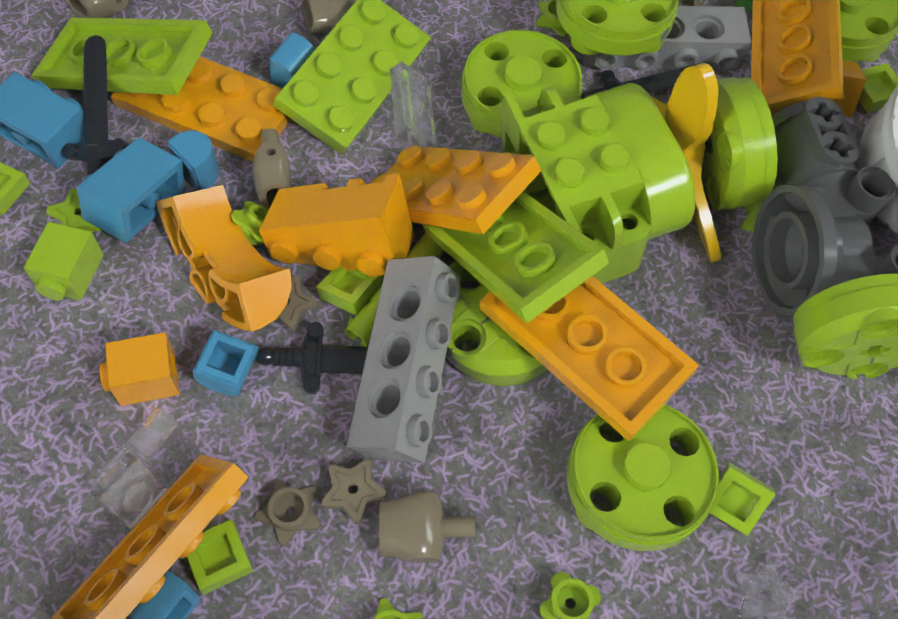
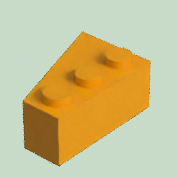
M400 173L386 174L384 182L365 184L362 178L349 179L346 187L328 189L329 187L326 183L279 189L259 229L272 260L285 264L300 263L319 266L326 270H336L338 267L354 272L355 270H360L362 273L373 277L384 276L388 260L407 258L415 236Z

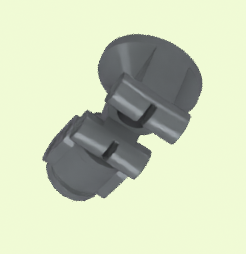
M813 97L810 100L800 101L787 106L774 114L772 120L776 134L778 159L775 189L762 203L756 218L752 239V260L766 303L780 315L794 316L797 309L805 301L834 285L866 276L898 274V244L885 257H874L872 236L868 228L869 223L895 196L897 187L889 174L877 167L869 166L860 170L859 165L855 163L860 154L859 146L843 111L834 101L824 97Z

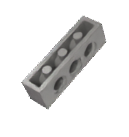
M678 6L673 27L660 50L653 53L625 56L604 53L594 55L582 54L583 66L598 67L600 69H611L613 67H632L641 70L652 68L678 69L712 61L721 66L720 71L741 69L752 44L745 7Z
M435 256L387 261L346 446L375 460L425 463L428 444L433 433L432 423L437 397L442 387V371L447 347L451 340V325L456 300L460 294L461 279L460 274Z

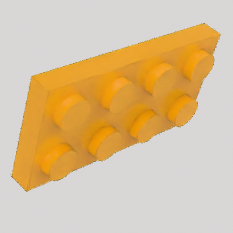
M753 0L751 79L762 91L771 116L787 106L800 101L810 100L813 97H824L832 101L844 98L840 0Z
M201 56L178 95L113 92L111 95L113 104L117 107L181 133L185 131L204 133L209 137L213 146L252 162L257 150L262 145L261 132L265 129H275L280 136L291 119L273 106L275 97L283 88Z
M414 145L403 150L398 155L397 162L385 174L376 177L371 183L384 182L386 174L400 173L411 222L485 234L542 170L534 155Z
M593 276L529 323H525L491 291L480 300L481 311L627 441H630L696 373L699 367L698 363Z
M200 454L51 619H125L139 603L144 604L158 593L165 582L164 574L178 558L187 557L198 547L204 537L202 530L216 514H224L237 502L241 495L239 488L249 477L232 462Z

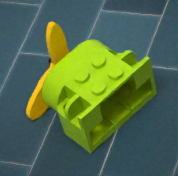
M700 63L685 68L673 87L667 105L651 97L643 87L635 83L614 87L587 96L584 99L578 97L561 99L553 87L541 90L539 106L525 111L521 110L512 90L503 92L502 153L535 156L542 171L524 189V192L604 248L609 264L593 275L599 282L603 284L636 271L641 265L648 240L683 229L691 222L693 217L710 263L722 260L718 238L701 180L704 153L710 151L712 147L710 135L713 131L718 105V83L716 75L709 64Z

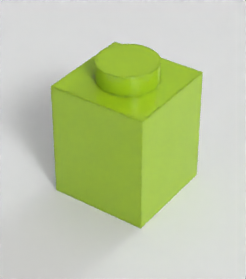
M48 221L23 269L34 283L36 291L44 297L61 301L65 296L81 301L104 254L92 232Z

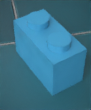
M14 72L0 85V136L59 169L68 160L62 154L63 147L68 143L84 142V108L70 97L64 99L53 93L43 82L37 79L31 81Z
M138 137L125 149L119 150L110 161L95 173L85 177L82 183L77 186L82 219L127 243L159 215L155 201L180 195L184 191L183 161Z

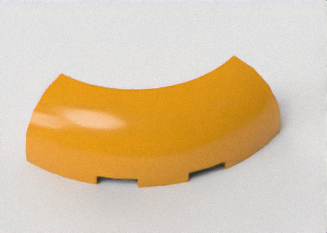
M223 185L155 201L171 246L176 255L183 254L187 258L193 269L190 272L189 280L206 304L216 302L224 310L222 312V319L244 331L252 332L261 329L278 318L287 306L292 288L290 268H282L270 263L251 245L240 226L235 224L231 218L233 211Z

